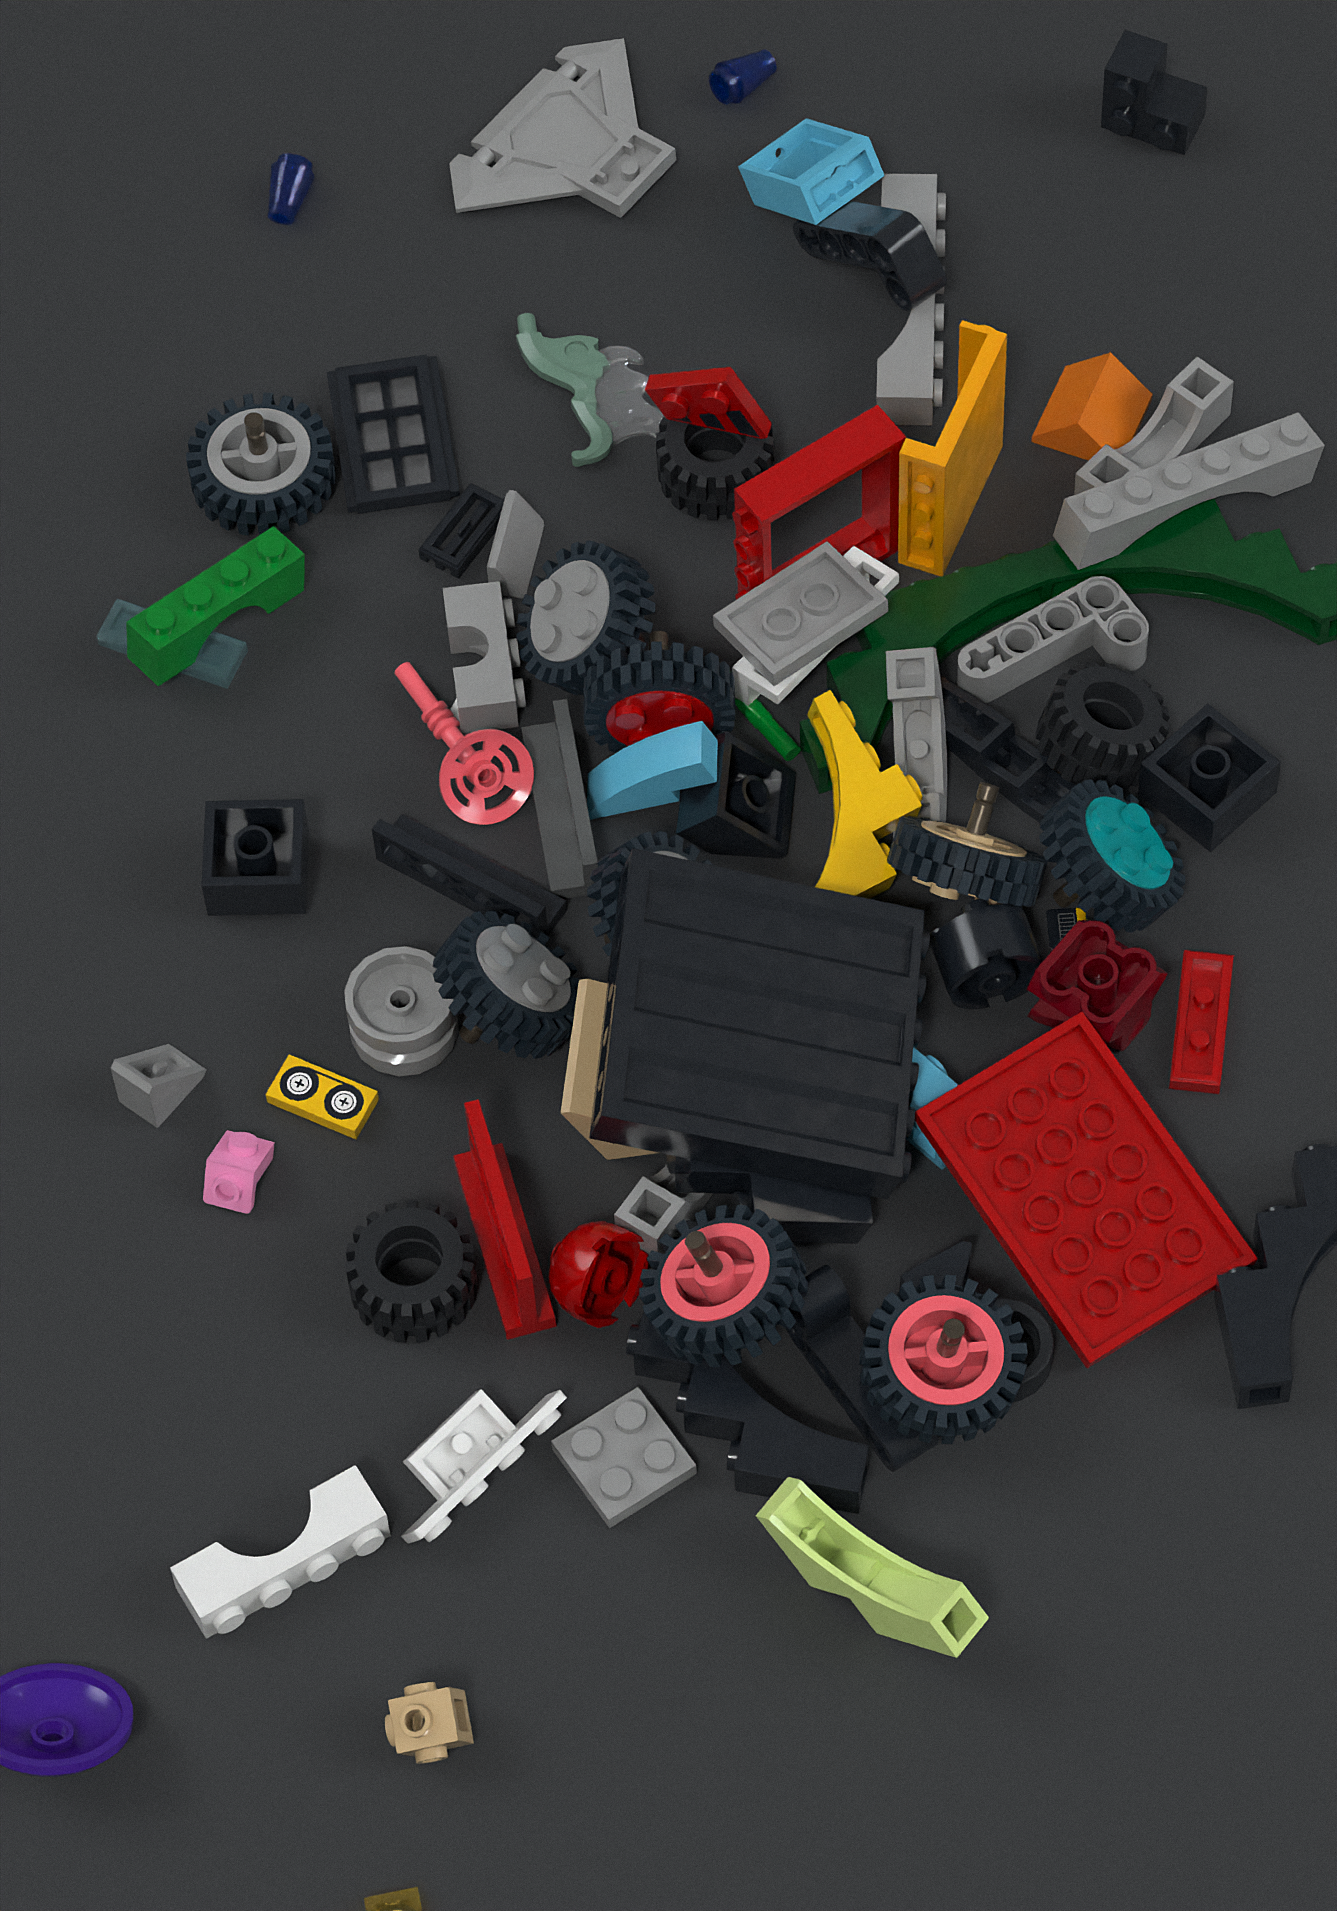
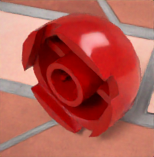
M605 1221L581 1224L564 1236L552 1251L549 1268L550 1290L562 1309L574 1318L597 1328L615 1323L619 1318L611 1314L623 1300L631 1307L639 1295V1288L643 1286L640 1277L642 1269L648 1268V1253L640 1250L638 1242H644L642 1237L626 1228Z

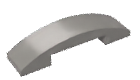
M928 647L886 651L888 700L893 702L895 765L898 764L904 776L909 774L914 778L922 793V801H920L922 807L916 818L920 819L922 817L932 821L946 822L947 747L943 695L936 649Z

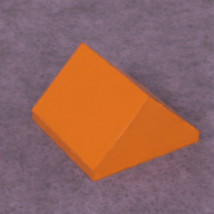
M1111 352L1067 365L1037 424L1031 442L1089 461L1105 444L1113 449H1118L1136 436L1150 406L1153 394Z

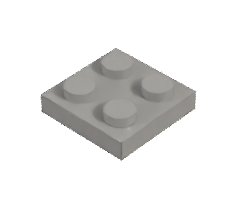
M639 1387L551 1440L553 1452L609 1528L697 1474L696 1464Z

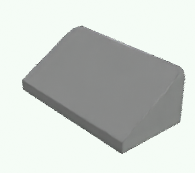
M509 490L505 496L487 563L488 582L500 581L502 596L524 598V595L527 594L541 541L544 521L522 496L514 490Z

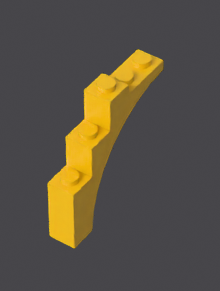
M829 690L813 699L807 714L824 749L833 789L834 823L829 854L821 877L815 887L871 899L888 890L897 875L895 868L887 863L890 848L885 843L879 844L877 840L896 831L899 818L902 816L917 817L922 807L920 802L922 801V793L914 778L909 774L904 776L898 764L882 772L879 771L881 764L878 755L868 742L862 743L854 729L856 723L850 708L844 701L838 702L832 691Z

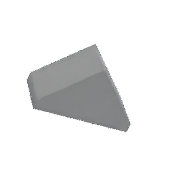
M170 1044L114 1059L111 1066L119 1102L156 1128L165 1121L203 1079L207 1070Z

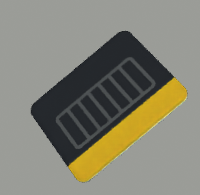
M1081 908L1047 910L1049 947L1054 949L1079 920H1086V912Z

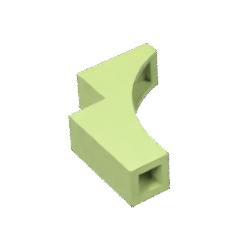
M788 1477L756 1515L811 1587L850 1598L877 1634L957 1658L989 1619L963 1582L925 1570L887 1550L838 1515L799 1479Z

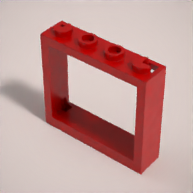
M879 405L874 406L734 489L735 511H733L732 516L736 527V539L733 540L737 554V566L734 568L738 582V593L735 595L736 600L825 542H829L842 556L855 546L880 562L899 551L900 451L905 443L906 436ZM862 469V517L772 570L771 522Z

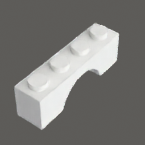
M356 1465L309 1490L311 1511L308 1523L301 1535L287 1548L267 1556L250 1557L234 1553L218 1542H215L170 1567L175 1587L206 1639L217 1632L225 1634L233 1631L244 1622L246 1616L264 1606L272 1608L283 1603L289 1598L294 1589L309 1581L318 1582L326 1579L337 1570L339 1564L355 1555L365 1556L374 1552L384 1543L386 1538L391 1536L387 1514Z

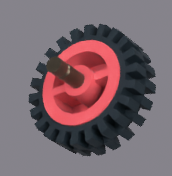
M722 1205L716 1206V1219L711 1220L706 1210L695 1213L698 1225L690 1229L685 1219L676 1224L675 1227L681 1235L677 1240H674L665 1233L659 1240L665 1254L651 1250L647 1261L652 1269H642L640 1277L645 1285L644 1288H639L640 1299L644 1303L642 1308L665 1345L669 1346L676 1356L682 1359L685 1355L690 1363L699 1366L704 1358L710 1367H721L723 1353L731 1365L742 1363L740 1350L744 1348L748 1349L753 1358L761 1355L763 1351L757 1342L766 1337L772 1346L778 1343L782 1338L775 1327L779 1324L788 1330L792 1328L796 1320L790 1310L802 1312L805 1301L800 1293L808 1291V1282L803 1275L807 1273L805 1264L781 1224L774 1217L770 1220L766 1212L760 1209H756L754 1214H752L748 1206L737 1205L733 1216L728 1206Z
M945 1274L942 1283H935L933 1275L922 1276L918 1286L914 1287L912 1280L901 1285L897 1295L891 1291L883 1299L881 1308L877 1307L872 1314L860 1351L859 1365H863L860 1374L862 1386H869L867 1398L871 1405L874 1406L879 1403L882 1406L879 1416L887 1424L892 1418H895L900 1422L897 1431L908 1436L911 1428L919 1431L918 1441L930 1443L932 1435L941 1436V1444H953L955 1437L958 1435H962L963 1441L966 1442L975 1439L978 1430L982 1429L984 1433H987L994 1428L997 1419L1000 1418L1002 1420L1009 1412L1012 1402L1015 1401L1027 1364H1024L1027 1356V1345L1020 1342L1023 1329L1020 1322L1011 1323L1013 1311L1006 1303L999 1308L995 1304L998 1294L988 1288L984 1296L976 1292L979 1282L967 1279L965 1287L955 1285L956 1275Z

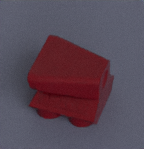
M1079 920L1036 969L1027 990L1040 999L1027 1017L1037 1023L1055 1028L1083 1011L1107 1047L1123 1052L1147 1025L1151 1017L1152 1000L1168 973L1156 966L1154 956L1147 950L1137 947L1128 948L1116 940L1113 930L1107 924L1100 921Z

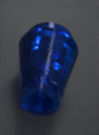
M762 49L758 52L717 63L714 71L709 74V85L714 96L723 104L731 102L734 104L740 103L776 72L775 59L770 52Z
M285 153L279 155L277 162L271 165L269 210L267 216L275 223L290 225L294 222L295 216L315 179L312 172L313 164L305 157Z

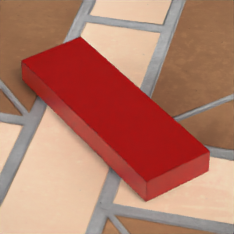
M1184 950L1169 1089L1212 1094L1220 1093L1234 955Z

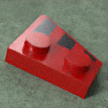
M731 367L653 374L649 376L645 387L647 394L668 420L759 439L768 437L772 425L771 421Z

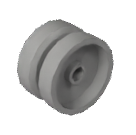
M407 946L384 948L365 957L350 974L344 993L351 1041L361 1060L378 1072L395 1076L421 1074L439 1065L453 1050L459 1033L458 1016H454L448 1007L454 999H442L438 992L443 984L434 981L433 973L437 969L432 966L435 957L427 951Z

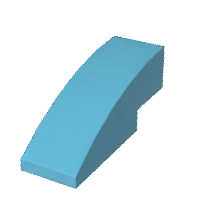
M699 721L666 730L623 748L588 773L587 808L589 819L592 820L680 801L681 789L717 782L718 740L704 722Z

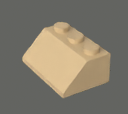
M581 979L578 983L561 1114L607 1160L656 1154L658 1152L589 1139L607 983L592 979Z

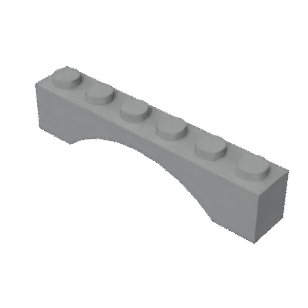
M884 173L885 176L882 177L881 207L912 213L926 230L937 256L945 257V229H936V220L945 221L946 193H937V174ZM944 287L911 310L907 323L899 336L877 359L876 405L880 406L895 425H932L933 407H942L943 379H933V369H943V341H934V331H943L944 303H935V294H944Z
M1297 412L1065 498L1053 537L1077 569L1080 570L1119 555L1134 541L1158 524L1203 501L1240 492H1258L1276 496L1311 483L1325 445L1300 413Z

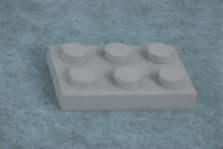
M825 542L713 615L714 628L775 686L887 613L888 599L829 542Z

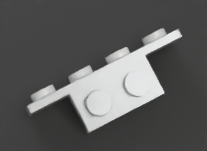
M482 1389L475 1391L403 1461L438 1501L401 1537L409 1544L421 1540L423 1537L428 1542H431L440 1535L452 1522L447 1514L460 1501L464 1506H468L477 1499L489 1486L484 1481V1478L496 1466L501 1471L508 1468L525 1451L520 1443L533 1430L537 1435H541L559 1419L561 1413L556 1408L567 1398L561 1390L547 1394L515 1426Z

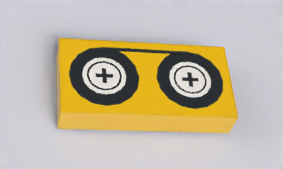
M289 1054L269 1087L266 1099L269 1104L357 1139L379 1101L378 1091Z

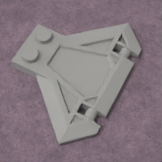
M624 38L564 47L555 56V60L562 66L556 72L543 68L471 141V145L478 151L472 157L458 154L449 163L456 213L580 195L621 218L677 160L675 148L638 128ZM577 76L580 77L577 82L573 81ZM493 161L496 162L492 168L489 167Z

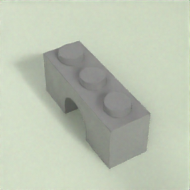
M500 581L443 588L451 654L473 652L484 657L476 664L453 668L461 733L466 734L483 729L498 730L519 727L517 708L526 707L523 679H513L512 668L520 667L517 638L507 639L506 628L515 627L512 599L502 600Z

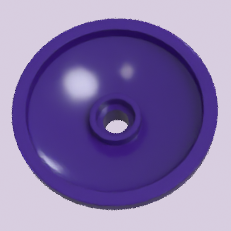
M48 1663L19 1668L0 1676V1765L9 1770L38 1777H60L81 1773L100 1765L115 1755L125 1745L133 1729V1705L131 1699L119 1683L99 1671L73 1664Z

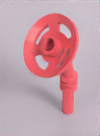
M410 662L401 664L394 674L423 712L421 719L424 723H427V727L433 732L434 737L437 740L443 739L450 748L442 761L439 772V788L448 808L462 820L479 825L498 823L516 813L527 800L534 781L533 762L525 746L511 734L496 729L478 730L464 736L458 729L460 722L454 717L453 712L448 709L447 704L436 699ZM483 741V749L475 751L472 744ZM503 744L515 755L519 771H512L510 760L499 750ZM494 756L498 757L501 761L503 771H500L499 768L491 762ZM463 776H466L474 785L472 792L466 788ZM455 778L458 790L468 799L467 806L460 803L455 797L450 779ZM504 785L513 789L511 795L504 802L493 808L485 809L484 798L497 794Z

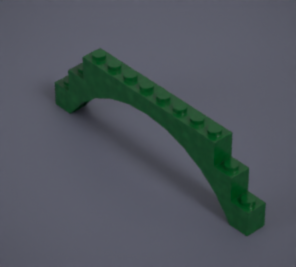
M1215 498L1185 509L1158 524L1134 541L1119 555L1080 570L1073 564L1058 542L1054 540L1034 550L1020 554H1006L993 562L976 567L965 566L957 569L952 574L931 580H917L907 587L890 591L885 596L888 599V612L855 633L862 651L846 652L839 655L836 659L826 662L827 690L832 691L838 702L844 701L855 719L856 726L854 729L862 743L868 742L877 751L884 732L893 719V702L888 700L886 651L934 647L936 649L938 665H940L954 651L993 627L1017 618L1095 576H1105L1113 579L1126 594L1156 593L1203 599L1260 615L1309 639L1317 645L1337 640V563L1330 565L1319 564L1310 568L1307 572L1300 573L1279 528L1265 533L1254 532L1241 540L1234 541ZM810 719L800 721V749L819 794L833 790L824 749Z

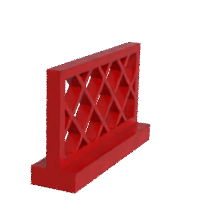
M479 1099L464 1103L470 1151L454 1155V1164L506 1339L509 1340L556 1327L554 1311L503 1144L492 1145Z

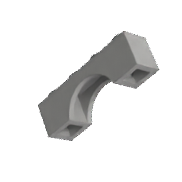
M1196 357L1167 385L1154 414L1131 441L1118 449H1113L1105 444L1076 472L1074 495L1194 451L1230 416L1234 381L1199 357Z
M666 1165L653 1177L646 1178L643 1176L614 1214L615 1225L640 1235L644 1242H638L640 1250L648 1253V1256L651 1250L665 1254L659 1240L665 1233L672 1238L680 1237L681 1235L675 1225L683 1219L685 1221H694L696 1218L695 1213L703 1209L714 1193H677L675 1174H670Z

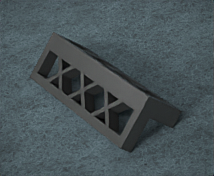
M567 699L553 701L555 722L521 727L523 744L531 756L534 767L532 794L550 892L562 899L587 895V887L595 883L590 879L592 870L596 869L598 865Z

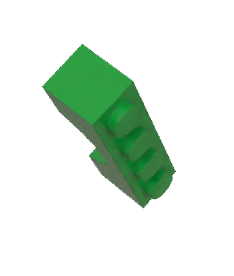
M274 526L126 621L127 658L157 686H160L195 663L199 651L208 636L231 614L249 606H259L269 614L303 592L305 554Z

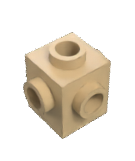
M427 1682L407 1686L404 1688V1697L388 1700L390 1714L385 1717V1730L391 1746H396L397 1754L415 1756L416 1763L423 1764L447 1759V1749L474 1744L465 1690L452 1687L436 1689L435 1682Z

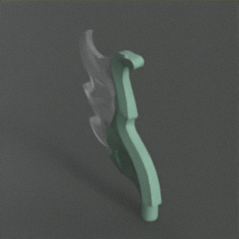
M524 313L517 317L519 334L516 335V342L529 368L542 379L570 390L574 394V397L571 399V408L589 435L591 443L587 449L576 450L571 453L573 466L580 467L601 461L610 453L612 446L628 438L638 435H649L656 438V433H659V424L665 416L659 409L649 405L642 398V395L646 392L645 387L649 377L626 367L628 363L639 366L644 364L643 357L636 350L619 345L608 346L599 350V339L591 336L574 335L555 339L543 337L541 332H537L536 320L533 314Z

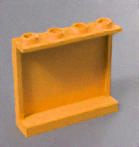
M964 320L959 325L957 401L936 446L906 438L900 451L898 563L940 577L944 576L1003 447L1007 334L999 332L988 325H977Z

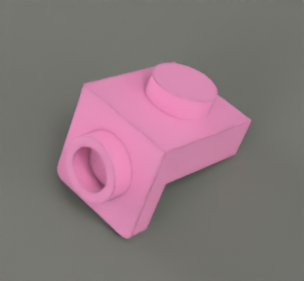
M227 1130L206 1160L203 1201L207 1204L246 1214L250 1213L254 1207L256 1184L273 1160L275 1142L257 1138L248 1132Z

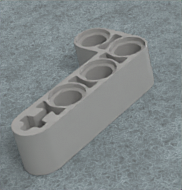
M1095 576L965 646L958 655L957 686L981 702L988 703L1091 646L1096 649L1106 663L1114 664L1117 669L1125 671V669L1134 671L1140 668L1147 658L1149 624L1144 615L1113 579L1105 576ZM1094 606H1102L1105 608H1095ZM1054 628H1063L1065 630H1055ZM1120 640H1130L1132 642H1122ZM1014 650H1023L1026 652L1017 653L1014 652Z

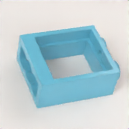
M807 118L738 166L754 205L814 225L820 223L885 176L869 137ZM780 148L781 154L779 157H776V150Z

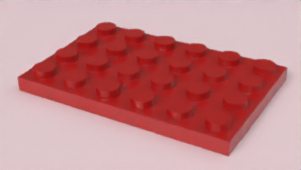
M1083 1011L915 1111L914 1121L1087 1369L1215 1290L1217 1275L1225 1274L1227 1271L1237 1267H1252L1258 1259Z

